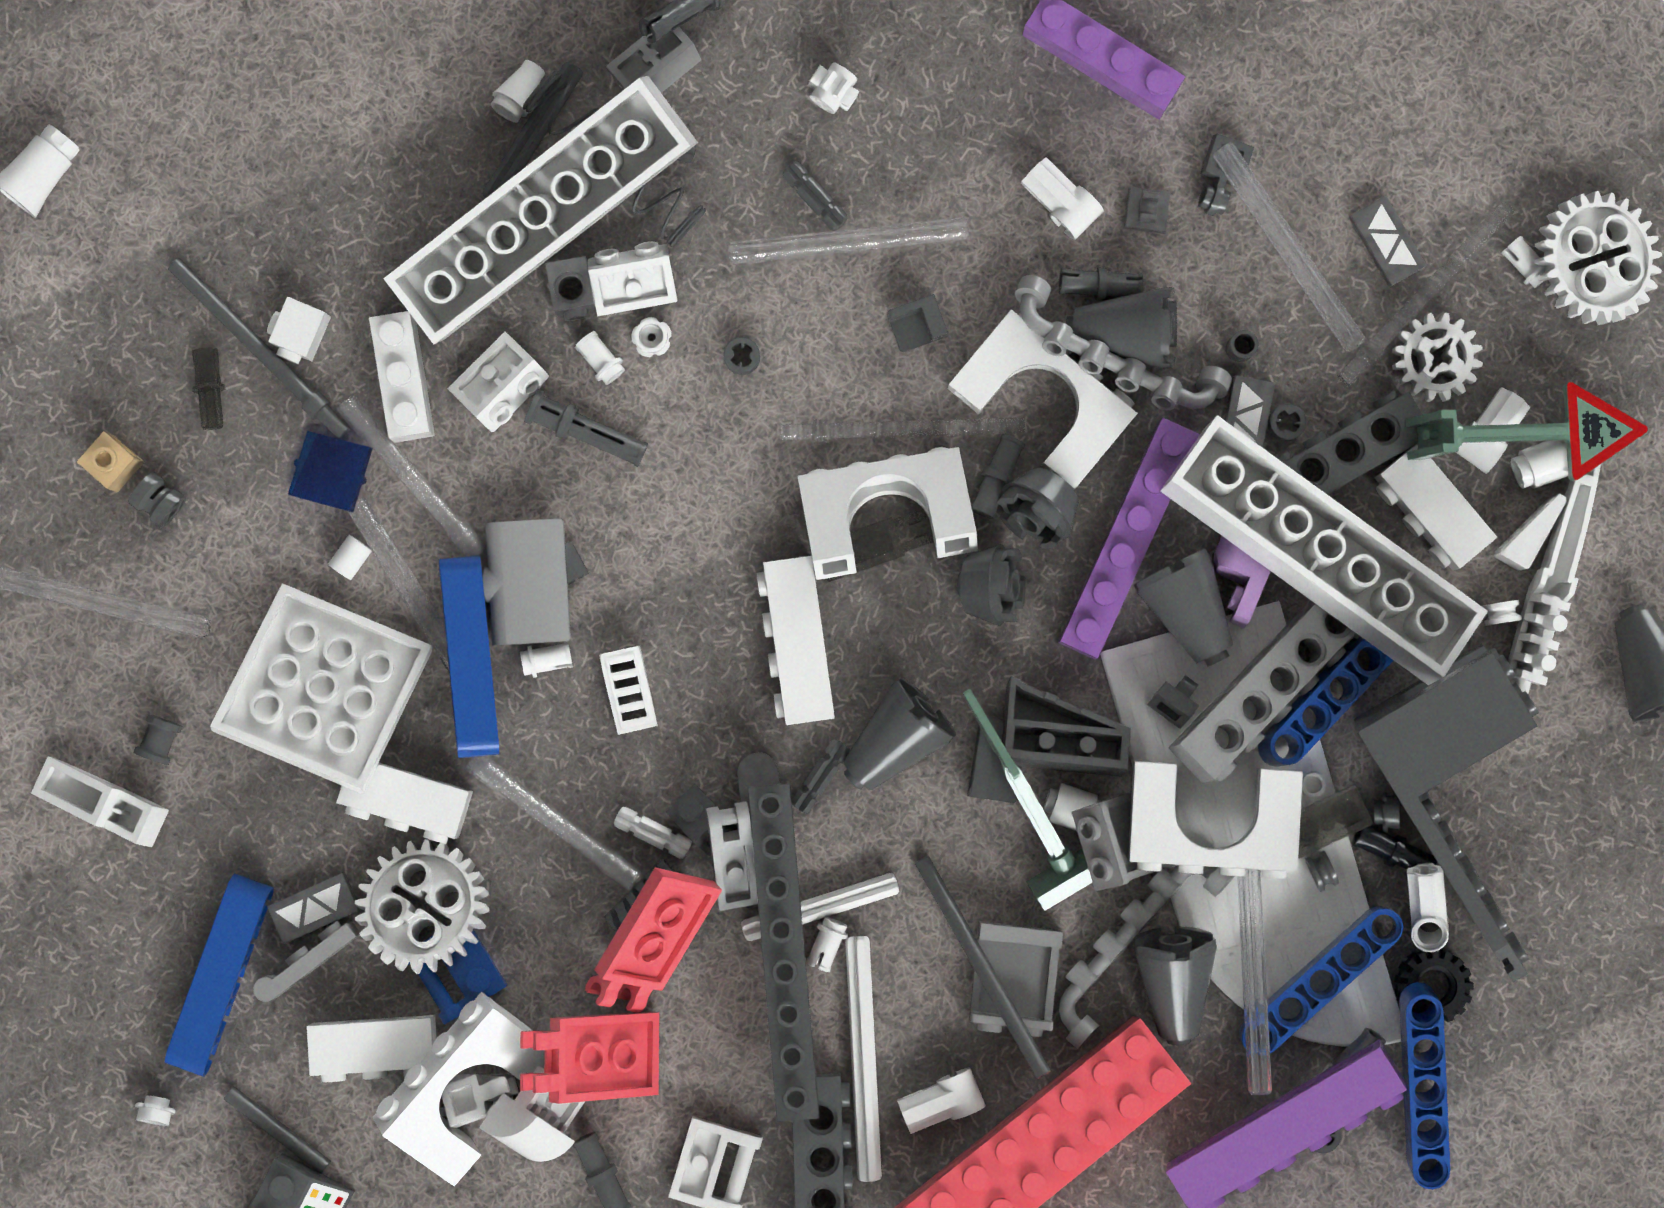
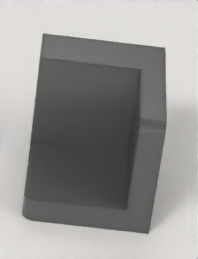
M934 294L888 310L887 316L901 352H906L947 337L948 331Z

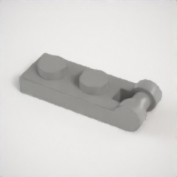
M747 801L734 803V808L719 810L718 806L705 808L714 882L722 889L717 898L719 911L758 904L753 839ZM737 824V830L722 831V826Z
M336 921L318 935L322 942L308 951L303 946L285 960L289 967L279 975L272 974L258 979L253 987L255 997L260 1001L269 1002L281 996L359 937V930L352 921L343 926Z

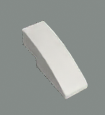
M50 756L47 757L31 794L94 826L103 827L135 844L148 847L153 846L169 811L144 797Z

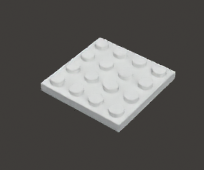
M282 583L210 725L211 730L364 794L431 655L432 645Z

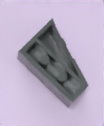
M1013 676L1010 677L1006 687L1002 743L1018 767L1117 777L1124 775L1128 769L1131 728L1088 709H1081L1058 699V696L1045 693L1022 683V680Z

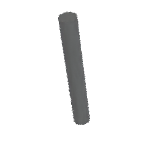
M233 1086L224 1097L227 1103L320 1174L323 1173L331 1160Z

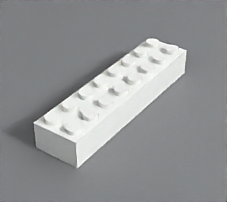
M649 76L640 77L383 279L431 342L436 344L458 330L698 144V142Z
M1218 415L1204 428L1160 490L1427 685L1442 679L1488 612Z

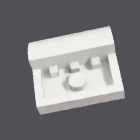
M538 1065L533 1073H544V1069ZM533 1090L520 1091L515 1100L502 1093L497 1102L489 1108L486 1118L479 1128L529 1160L538 1162L549 1161L564 1154L574 1144L575 1141L565 1135L564 1132L585 1101L561 1104L549 1102V1092L533 1093Z

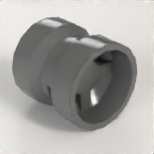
M151 472L133 490L128 503L138 511L144 510L150 515V521L162 529L172 521L183 507L186 496L176 489L170 490L165 486L162 477L155 472Z

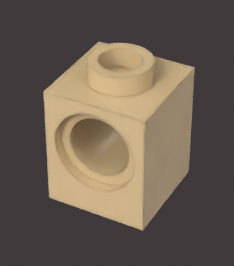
M103 431L78 459L77 463L104 487L119 492L143 465L144 461L116 436Z

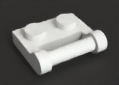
M692 1116L669 1198L702 1208H742L743 1204L740 1203L746 1179L755 1149L760 1150L763 1137ZM731 1142L739 1145L725 1196L721 1198L712 1195L727 1143Z

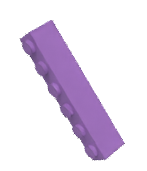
M1163 417L1158 421L1057 643L1091 659H1098L1169 504L1170 498L1160 490L1200 434Z
M1379 1039L1168 1162L1166 1174L1188 1208H1217L1225 1202L1223 1196L1233 1190L1238 1189L1240 1193L1245 1192L1261 1181L1259 1175L1272 1168L1275 1172H1279L1296 1161L1294 1155L1306 1148H1309L1312 1152L1325 1146L1332 1140L1330 1134L1342 1127L1346 1131L1352 1130L1368 1119L1366 1116L1368 1112L1379 1106L1382 1110H1386L1399 1103L1404 1098L1402 1093L1407 1090L1406 1081Z

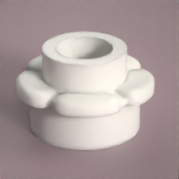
M648 317L641 320L640 324L634 327L631 334L632 342L636 344V350L642 356L652 357L654 354L660 356L670 347L669 338H671V330L665 322L660 323L657 318ZM650 334L656 336L654 341L648 340Z
M147 1095L144 1103L137 1102L135 1104V1107L139 1108L136 1120L160 1126H169L171 1114L174 1115L176 1110L169 1107V1099Z

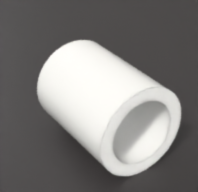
M349 534L328 565L347 579L352 580L372 550Z

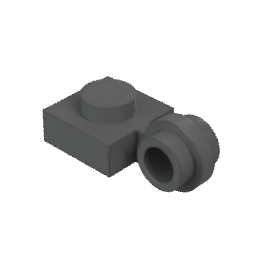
M1218 133L1212 136L1201 174L1215 179L1213 186L1210 184L1204 186L1198 202V207L1204 208L1205 214L1214 216L1216 213L1222 215L1225 212L1231 195L1229 191L1225 190V186L1229 184L1238 188L1243 185L1254 150L1253 146Z

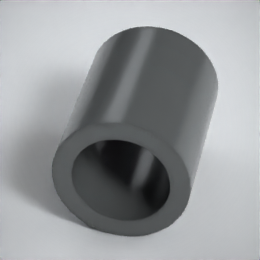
M1248 330L1236 332L1226 344L1228 357L1239 363L1249 360L1258 350L1259 342L1256 335ZM1235 339H1245L1250 345V352L1248 354L1237 352L1234 347Z
M572 541L566 542L567 584L570 585L576 581L575 579H580L589 574Z

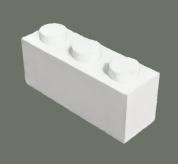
M409 311L369 317L388 438L397 443L435 436L415 319Z
M1417 443L1408 448L1374 477L1379 483L1376 490L1388 505L1393 506L1396 503L1406 516L1402 521L1414 536L1419 537L1423 535L1430 543L1432 548L1428 550L1429 554L1443 569L1449 566L1452 571L1457 570L1493 542L1497 536L1431 458L1408 460L1407 452L1418 450Z
M378 763L364 794L341 786L336 803L347 806L345 814L369 820L370 814L386 818L384 825L387 827L408 832L410 825L425 830L424 838L447 844L448 838L457 839L460 836L473 791Z
M435 1015L312 1023L307 1026L309 1075H321L322 1082L345 1081L346 1074L362 1073L363 1079L370 1080L387 1078V1071L403 1070L405 1077L409 1069L419 1064L430 1052L437 1038Z

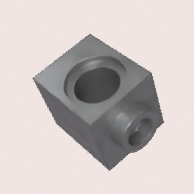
M586 256L545 263L555 314L557 316L564 315L565 321L589 317L588 311L595 310L596 306ZM569 281H578L583 285L582 294L575 300H566L561 295L562 287Z

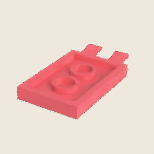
M655 867L594 970L598 975L588 980L585 991L599 995L595 1002L599 1006L611 1007L616 999L629 1001L626 1006L627 1011L642 1012L646 1007L652 990L662 991L722 892V889L712 880Z
M659 1012L550 1018V1031H521V1049L533 1048V1050H544V1073H521L520 1091L533 1090V1093L549 1092V1102L558 1104L659 1095Z

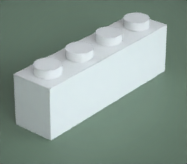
M812 556L763 562L764 572L757 573L760 597L768 596L770 612L762 613L765 637H774L776 653L768 654L771 678L779 677L781 693L774 694L777 718L785 717L786 725L835 719Z

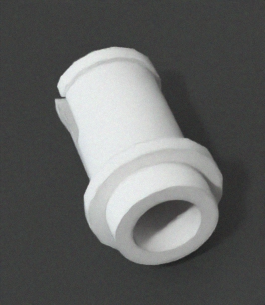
M1519 236L1501 254L1525 277V285L1530 283L1536 288L1543 282L1538 281L1537 277L1546 272L1545 266L1534 264V260L1540 257L1523 240L1524 238Z
M593 331L583 337L576 344L575 349L581 353L597 373L595 376L596 380H603L608 385L625 371L621 365L623 360L620 357L615 358L597 336L598 334Z
M568 642L538 649H532L531 646H527L528 650L520 652L524 676L532 674L533 678H536L537 673L567 667L573 668Z
M824 917L823 922H819L816 926L819 932L809 957L806 959V963L815 967L823 952L824 956L818 969L830 972L842 939H847L848 934L845 933L846 924L830 917Z

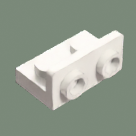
M653 241L644 242L634 247L635 250L619 252L617 249H606L595 253V257L588 259V272L597 316L678 302L667 244L659 245L658 242Z
M504 332L447 389L485 427L494 432L501 425L505 424L530 396L540 389L549 375L509 334Z

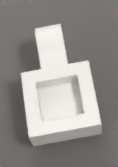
M474 1074L447 1084L441 1097L449 1126L457 1128L486 1117L491 1107L490 1102L498 1100L502 1093L509 1097L519 1094L515 1077L507 1079L506 1076L484 1083L481 1074Z

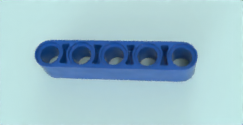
M480 555L439 559L458 758L499 754V739Z
M1361 636L1358 639L1353 638L1345 647L1347 651L1342 658L1331 667L1327 666L1318 676L1319 681L1303 696L1300 695L1292 703L1290 712L1264 733V739L1258 744V752L1261 759L1266 764L1275 767L1296 764L1394 660ZM1360 650L1365 651L1369 656L1370 663L1367 670L1362 669L1358 664L1357 656ZM1333 679H1337L1343 688V693L1339 700L1333 697L1330 691V683ZM1307 707L1314 712L1316 717L1315 725L1311 729L1304 724L1302 718L1303 712ZM1279 737L1284 738L1289 747L1288 753L1284 758L1280 757L1275 750V742Z
M236 873L232 875L224 892L165 1056L166 1064L203 1077L208 1073L212 1064V1060H209L211 1054L215 1055L227 1023L223 1021L224 1016L229 1017L241 984L237 980L239 977L243 978L254 948V944H251L252 939H257L268 910L265 903L267 900L271 901L274 887Z
M1376 906L1367 910L1243 1021L1240 1026L1239 1037L1245 1049L1252 1055L1259 1057L1267 1056L1274 1052L1399 940L1403 932V922L1400 916L1393 910L1383 906ZM1379 915H1388L1392 920V930L1386 936H1375L1372 931L1374 919ZM1351 942L1358 943L1362 949L1361 958L1354 964L1344 963L1341 959L1342 948ZM1318 970H1326L1331 975L1330 986L1324 991L1312 990L1310 978L1313 973ZM1286 998L1298 999L1301 1006L1298 1015L1291 1019L1281 1017L1279 1014L1280 1003ZM1257 1025L1266 1026L1270 1031L1269 1040L1262 1046H1254L1248 1042L1249 1031Z
M1416 982L1409 984L1403 989L1399 1000L1402 1072L1407 1085V1090L1403 1092L1406 1159L1418 1185L1425 1189L1433 1190L1446 1184L1450 1177L1444 1011L1434 990L1425 983ZM1428 999L1431 1001L1429 1008L1425 1012H1412V1007L1418 1000ZM1428 1039L1433 1041L1432 1046L1426 1052L1418 1053L1413 1051L1414 1046L1420 1040ZM1430 1079L1434 1081L1432 1088L1426 1092H1417L1415 1090L1417 1084L1422 1080ZM1433 1119L1436 1121L1434 1127L1429 1131L1417 1130L1418 1125L1423 1120ZM1427 1159L1438 1160L1436 1166L1431 1170L1423 1171L1419 1169L1421 1163Z

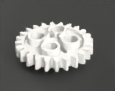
M1599 191L1592 192L1586 196L1584 193L1572 197L1571 201L1568 200L1558 205L1559 211L1547 215L1551 224L1539 229L1540 233L1547 239L1535 243V247L1544 252V257L1534 260V264L1545 266L1546 272L1537 277L1538 281L1549 280L1551 285L1545 291V295L1557 293L1559 297L1555 307L1558 309L1569 305V318L1581 315L1582 323L1587 324L1596 320L1598 325L1624 320L1626 316L1639 312L1638 305L1650 301L1645 292L1657 289L1658 287L1650 279V276L1662 272L1659 267L1652 265L1654 259L1662 256L1661 252L1651 249V245L1657 242L1659 238L1658 236H1647L1646 231L1652 225L1651 221L1640 224L1638 218L1642 210L1638 208L1628 212L1629 199L1627 198L1615 203L1614 193H1609L1602 197ZM1606 227L1610 229L1612 239L1608 237ZM1572 238L1577 243V251H1575L1572 246ZM1620 246L1627 247L1625 254L1575 271L1569 269V265L1573 262ZM1619 265L1625 270V279L1620 274ZM1585 276L1590 282V290L1585 285Z
M428 839L424 840L421 850H418L412 841H408L407 853L404 854L394 846L392 847L393 859L390 862L381 856L377 858L382 867L379 872L367 869V874L373 879L372 883L359 884L358 886L367 895L366 898L355 900V905L365 911V913L355 917V921L361 926H367L359 934L365 941L373 940L368 948L374 954L382 951L380 959L388 965L395 959V967L400 971H404L410 962L411 969L416 974H420L423 963H426L432 972H437L438 960L440 959L449 966H452L451 954L456 951L465 957L467 955L463 947L465 941L474 944L478 943L477 938L472 934L473 929H485L486 927L483 921L478 918L479 914L489 912L488 906L479 902V900L489 895L485 887L478 886L484 880V877L479 871L472 872L476 865L470 858L462 861L463 853L458 848L449 854V847L446 844L440 843L434 851L433 845ZM418 871L426 872V877L420 885L409 886L410 879L414 873ZM400 887L422 904L428 903L435 912L452 921L451 925L445 926L426 911L419 908L416 909L407 899L393 893V889ZM451 892L459 893V898L453 906L442 907V901L447 894ZM395 905H402L400 916L393 921H386L388 910ZM427 926H435L433 937L426 942H419L420 932Z

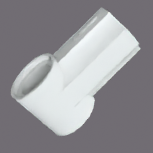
M1047 157L1040 161L1021 181V184L1050 212L1049 215L1052 221L1058 227L1062 224L1066 228L1064 233L1073 240H1076L1104 212L1100 203L1086 189L1081 186L1076 187Z
M1501 387L1477 421H1473L1470 425L1520 424L1530 406L1516 393ZM1506 442L1462 443L1459 451L1456 453L1487 474L1503 455L1508 444Z
M1433 863L1417 864L1414 867L1407 868L1411 938L1418 949L1424 952H1435L1446 945L1449 936L1444 871L1441 866L1434 865ZM1432 922L1440 928L1434 932H1425L1420 926L1424 923Z
M970 1067L956 1071V1076L950 1077V1075H946L936 1081L937 1084L897 1100L910 1134L949 1118L957 1120L985 1108V1102Z

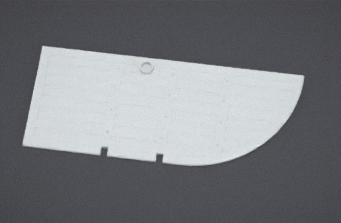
M1280 601L1256 607L1250 622L1245 628L1229 622L1232 614L1226 616L1233 645L1226 649L1230 656L1207 667L1204 660L1196 664L1170 632L1100 653L1119 722L1131 728L1129 756L1132 767L1133 761L1177 764L1175 816L1179 828L1191 842L1207 848H1221L1237 842L1246 834L1255 815L1257 768L1303 771L1297 872L1287 871V879L1263 878L1262 870L1245 869V876H1235L1216 897L1203 887L1207 879L1202 875L1195 874L1188 877L1171 898L1179 926L1200 928L1213 934V940L1216 939L1217 949L1211 980L1225 995L1250 1015L1370 909L1320 740L1296 764L1278 767L1270 766L1261 759L1258 745L1248 753L1243 750L1233 760L1237 767L1221 782L1215 779L1202 783L1168 748L1286 626ZM1272 671L1270 676L1271 684L1276 690L1281 691L1283 688V678L1278 672ZM1186 675L1198 684L1190 699L1197 703L1199 707L1185 725L1179 729L1147 704L1166 681L1176 687ZM1298 693L1289 702V704L1292 705V703L1300 696V694ZM1245 699L1243 702V712L1249 719L1253 720L1256 715V707L1252 701ZM1307 707L1303 712L1302 718L1304 724L1311 729L1315 725L1312 710ZM1271 721L1261 732L1264 734L1274 723ZM1217 728L1215 740L1220 747L1226 748L1229 742L1228 734L1224 729ZM1279 737L1275 742V750L1280 757L1284 758L1288 753L1289 747L1286 740ZM1324 850L1335 870L1339 884L1334 886L1329 883L1325 886V891L1320 892L1308 869L1305 858L1310 856L1312 859H1316L1319 857V852ZM1373 922L1372 931L1374 935L1377 936V932ZM1355 942L1346 944L1341 950V959L1346 964L1356 963L1362 955L1360 945ZM1383 954L1292 1036L1325 1045L1348 1047L1362 1034L1365 1028H1369L1386 1040L1385 1045L1401 1042L1400 1011ZM1318 970L1310 978V987L1318 992L1326 990L1331 983V975L1326 970ZM1292 997L1284 999L1279 1006L1280 1016L1286 1019L1297 1016L1301 1008L1299 1000Z

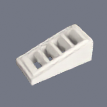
M1557 494L1547 499L1495 551L1493 557L1518 571L1529 569L1566 504V497Z
M635 646L600 654V662L618 735L658 726L641 647ZM634 660L635 668L613 673L611 665ZM638 677L639 684L616 689L615 681ZM641 692L643 700L620 705L618 697ZM645 708L647 716L623 720L622 713Z

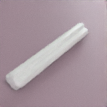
M888 873L801 901L802 924L898 894L899 887L895 875ZM759 915L741 922V927L747 941L761 938Z

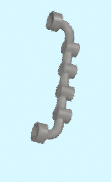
M1026 275L1020 279L1015 291V297L1021 303L1020 312L1022 319L1028 328L1044 337L1042 347L1047 353L1053 356H1063L1068 349L1081 356L1079 367L1090 374H1099L1102 372L1103 367L1118 374L1115 384L1121 390L1136 392L1141 385L1153 391L1154 394L1151 401L1157 408L1162 410H1172L1175 408L1176 403L1190 409H1202L1212 404L1215 399H1220L1227 395L1232 377L1226 370L1220 367H1203L1196 382V388L1199 393H1193L1182 388L1181 382L1174 377H1160L1146 370L1145 364L1138 359H1123L1111 353L1109 347L1102 341H1087L1073 334V330L1069 325L1058 321L1051 323L1043 319L1037 313V309L1045 306L1051 292L1050 285L1042 278L1033 275Z
M1179 865L1170 873L1164 868L1162 871H1159L1147 885L1153 893L1142 904L1137 898L1134 899L1120 915L1126 923L1116 934L1110 929L1104 932L1093 945V948L1099 952L1087 965L1081 959L1066 975L1065 978L1071 984L1060 999L1059 1013L1061 1021L1070 1031L1066 1040L1077 1050L1100 1027L1089 1015H1086L1082 1020L1077 1016L1075 1006L1078 1000L1095 984L1109 965L1121 955L1134 937L1147 926L1160 908L1172 898L1186 879L1195 874L1178 872ZM1204 866L1203 874H1199L1207 879L1203 887L1214 897L1220 894L1235 877L1220 875V867Z

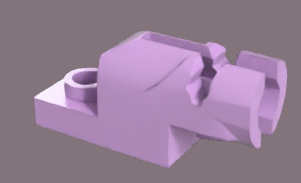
M1221 536L1214 552V572L1244 585L1243 588L1236 585L1227 608L1233 610L1229 622L1245 628L1251 620L1270 570Z

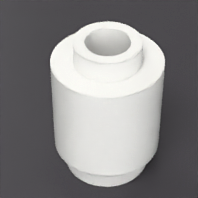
M1561 440L1542 442L1519 451V456L1511 458L1513 474L1522 489L1529 486L1535 489L1568 477L1567 444L1562 443Z
M1060 783L1057 790L1049 789L1043 810L1049 813L1048 819L1051 823L1077 831L1072 811L1101 802V800H1098V795Z

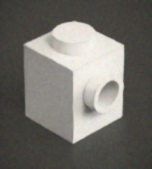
M287 296L281 312L276 311L271 317L267 328V334L271 335L268 342L278 347L276 355L296 364H299L301 358L312 362L331 317L324 311Z

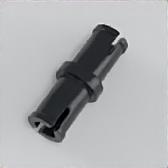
M1366 822L1359 825L1352 840V846L1359 847L1384 859V864L1390 867L1397 865L1407 870V868L1414 867L1417 864L1433 863L1437 865L1434 855L1406 843L1405 837L1399 834L1393 837L1368 825Z

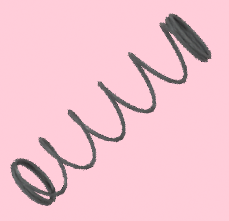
M554 71L548 75L523 104V110L531 112L548 97L551 98L566 87L548 123V132L551 135L562 134L599 110V108L593 109L569 126L556 132L551 131L555 115L571 88V82H566L554 90L562 78V74H559V71ZM645 184L639 188L634 199L633 213L641 214L653 209L680 191L661 230V239L667 240V244L673 247L700 220L706 212V208H703V205L698 206L670 236L665 237V229L683 196L684 188H677L652 205L638 211L636 210V205L646 186Z

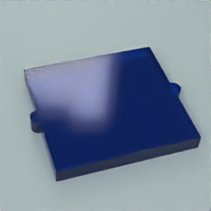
M307 431L299 459L294 461L296 469L288 495L353 513L361 486L367 482L364 476L373 448Z

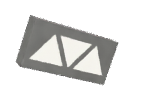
M1387 196L1380 198L1349 217L1389 287L1427 266Z
M1235 375L1225 421L1263 448L1275 383Z
M345 873L336 875L267 906L283 944L360 910L355 905L356 898Z

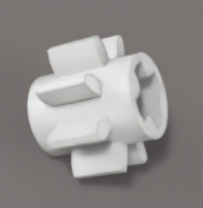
M832 63L828 70L819 65L808 86L814 89L810 99L820 108L831 114H835L839 107L848 111L859 93L858 90L853 88L857 82L855 75L837 63Z

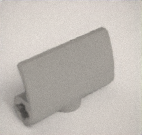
M563 519L485 523L488 566L483 571V587L486 602L490 603L492 646L569 641L571 639Z

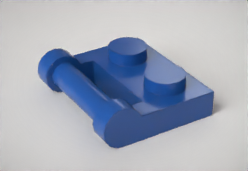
M474 929L472 934L477 938L478 943L474 944L465 941L463 947L467 955L464 957L455 951L451 954L453 965L449 966L444 962L465 998L454 1003L437 973L432 972L426 963H423L422 970L418 974L441 1011L438 1016L444 1025L458 1017L463 1007L470 1001H474L481 992L490 997L508 986ZM431 936L430 938L426 939V940L423 941V942H426V941L430 940L433 936Z

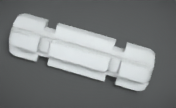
M622 807L614 820L615 827L627 833L630 830L634 832L633 836L661 850L666 848L669 850V854L679 859H683L687 855L692 844L690 838L680 833L675 835L671 833L672 829L645 816L641 818L637 816V812L627 807Z

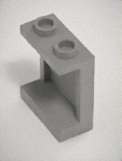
M1132 791L1072 811L1095 891L1128 884L1132 879L1154 872L1137 870V862H1129L1128 860ZM1162 864V869H1163V868H1167V867L1176 866V865H1175V864Z
M979 921L977 941L1031 1036L1042 1037L1043 1030L1053 1031L1052 1015L1059 948L1062 947L1063 932L1058 929ZM974 969L969 1020L970 1022L978 1023L977 1030L1000 1033L1002 1032V1026L1007 1025Z

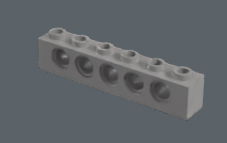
M1310 600L1168 748L1202 783L1215 779L1221 782L1237 767L1233 760L1243 750L1246 753L1253 750L1265 737L1261 731L1271 721L1274 724L1281 721L1292 709L1289 702L1298 693L1303 696L1310 691L1319 681L1316 674L1325 664L1331 667L1340 660L1347 651L1343 645L1352 636L1358 639L1360 635L1335 617L1333 618L1337 622V631L1335 634L1328 631L1325 626V617L1327 614L1332 615ZM1300 642L1304 643L1310 650L1308 662L1303 661L1298 655V645ZM1272 671L1278 672L1283 678V688L1281 691L1276 690L1271 684L1270 676ZM1245 699L1252 701L1256 707V715L1253 720L1249 719L1243 712V702ZM1218 727L1224 729L1228 734L1229 742L1226 748L1220 747L1215 740V732Z

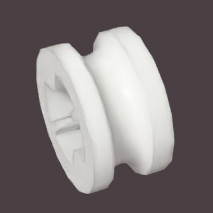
M1519 600L1482 605L1488 611V618L1484 621L1485 626L1522 620L1521 615L1516 613Z

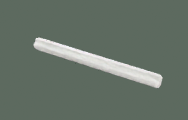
M850 936L845 940L857 1178L863 1182H874L881 1179L882 1172L870 941L867 936Z

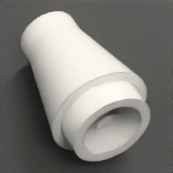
M525 60L521 67L493 92L492 108L511 122L517 123L521 117H526L528 112L523 110V104L540 84L545 75L544 70L534 62Z

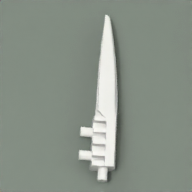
M1601 464L1580 479L1570 480L1565 493L1567 502L1555 521L1541 568L1537 570L1528 587L1521 612L1522 620H1519L1508 658V663L1516 674V677H1514L1515 682L1521 691H1526L1527 694H1529L1531 683L1546 686L1548 678L1542 676L1543 671H1551L1556 666V659L1554 656L1548 655L1549 650L1558 651L1560 643L1552 640L1554 632L1564 631L1567 627V619L1560 615V611H1569L1571 603H1568V601L1575 594L1579 580L1575 578V573L1591 516Z

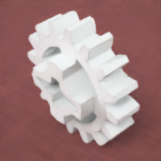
M1429 313L1424 316V325L1416 319L1409 323L1412 334L1407 331L1400 332L1397 337L1404 345L1395 346L1392 349V353L1401 356V360L1392 365L1393 370H1403L1405 374L1398 381L1399 384H1406L1410 381L1413 384L1410 394L1415 396L1423 390L1425 391V401L1427 402L1432 401L1436 393H1439L1442 402L1448 401L1451 398V389L1458 396L1463 394L1466 390L1462 382L1473 384L1477 378L1470 372L1471 369H1479L1483 365V362L1474 359V354L1482 350V345H1472L1470 342L1476 335L1475 330L1464 333L1461 330L1464 325L1463 319L1458 320L1453 325L1450 324L1449 313L1442 314L1438 322L1435 321L1433 314ZM1431 331L1444 332L1439 339L1435 340L1421 336ZM1457 343L1462 350L1463 360L1458 358ZM1445 345L1441 355V359L1444 362L1429 370L1434 359L1430 352L1433 353ZM1411 354L1417 357L1418 372L1413 367ZM1442 374L1454 379L1445 384L1431 383L1437 375Z

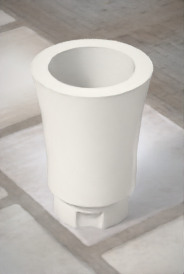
M50 124L47 125L40 136L36 135L26 148L0 172V192L29 215L36 218L48 195L72 165L70 161L79 152V147Z

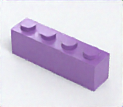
M1040 0L1024 27L1022 36L1158 120L1162 117L1186 77L1063 0Z

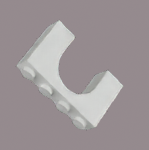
M1011 309L949 383L947 389L979 414L1003 384L1021 371L1043 369L1062 378L1074 395L1076 416L1069 433L1041 466L1063 478L1075 490L1138 414L1132 409L1135 403L1121 390L1116 388L1111 392L1100 383L1103 379L1100 373L1090 374L1083 371L1079 364L1069 357L1072 351L1067 349L1063 356H1053L1047 353L1042 347L1044 337L1028 328L1022 319L1021 312L1018 315Z
M938 447L931 449L927 453L910 456L899 454L883 461L872 463L855 462L844 468L833 470L816 469L808 474L798 476L816 580L857 573L850 536V523L856 511L864 503L882 495L905 496L922 506L930 520L937 558L978 551L977 531L959 447L949 449Z
M1133 761L1128 860L1129 862H1137V870L1162 871V864L1179 865L1178 872L1203 874V867L1207 866L1220 867V875L1245 876V869L1262 870L1263 878L1287 879V871H1298L1303 771L1257 768L1255 815L1249 830L1241 839L1229 846L1207 848L1191 842L1183 834L1175 816L1177 764Z
M481 992L474 1001H470L463 1007L459 1018L450 1029L436 1038L430 1052L424 1059L409 1069L405 1075L404 1082L391 1096L384 1098L379 1104L376 1114L372 1118L382 1136L455 1186L478 1160L481 1153L467 1134L458 1128L450 1127L449 1122L440 1116L439 1102L441 1094L448 1082L456 1074L474 1065H496L507 1070L519 1080L521 1073H533L538 1065L544 1069V1050L520 1048L521 1031L533 1030Z

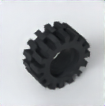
M1442 949L1435 952L1420 950L1417 953L1412 952L1408 955L1405 963L1401 962L1398 967L1400 969L1399 974L1395 975L1394 980L1397 983L1395 993L1399 999L1403 989L1409 984L1419 982L1425 972L1440 970L1446 975L1449 983L1446 995L1440 999L1444 1011V1021L1455 1020V1015H1462L1466 1009L1463 1007L1466 1002L1470 1004L1472 1000L1469 994L1470 989L1474 990V983L1470 981L1469 976L1472 974L1469 968L1463 965L1465 962L1459 957ZM1425 999L1418 1000L1414 1003L1412 1012H1425L1429 1008L1431 1001Z

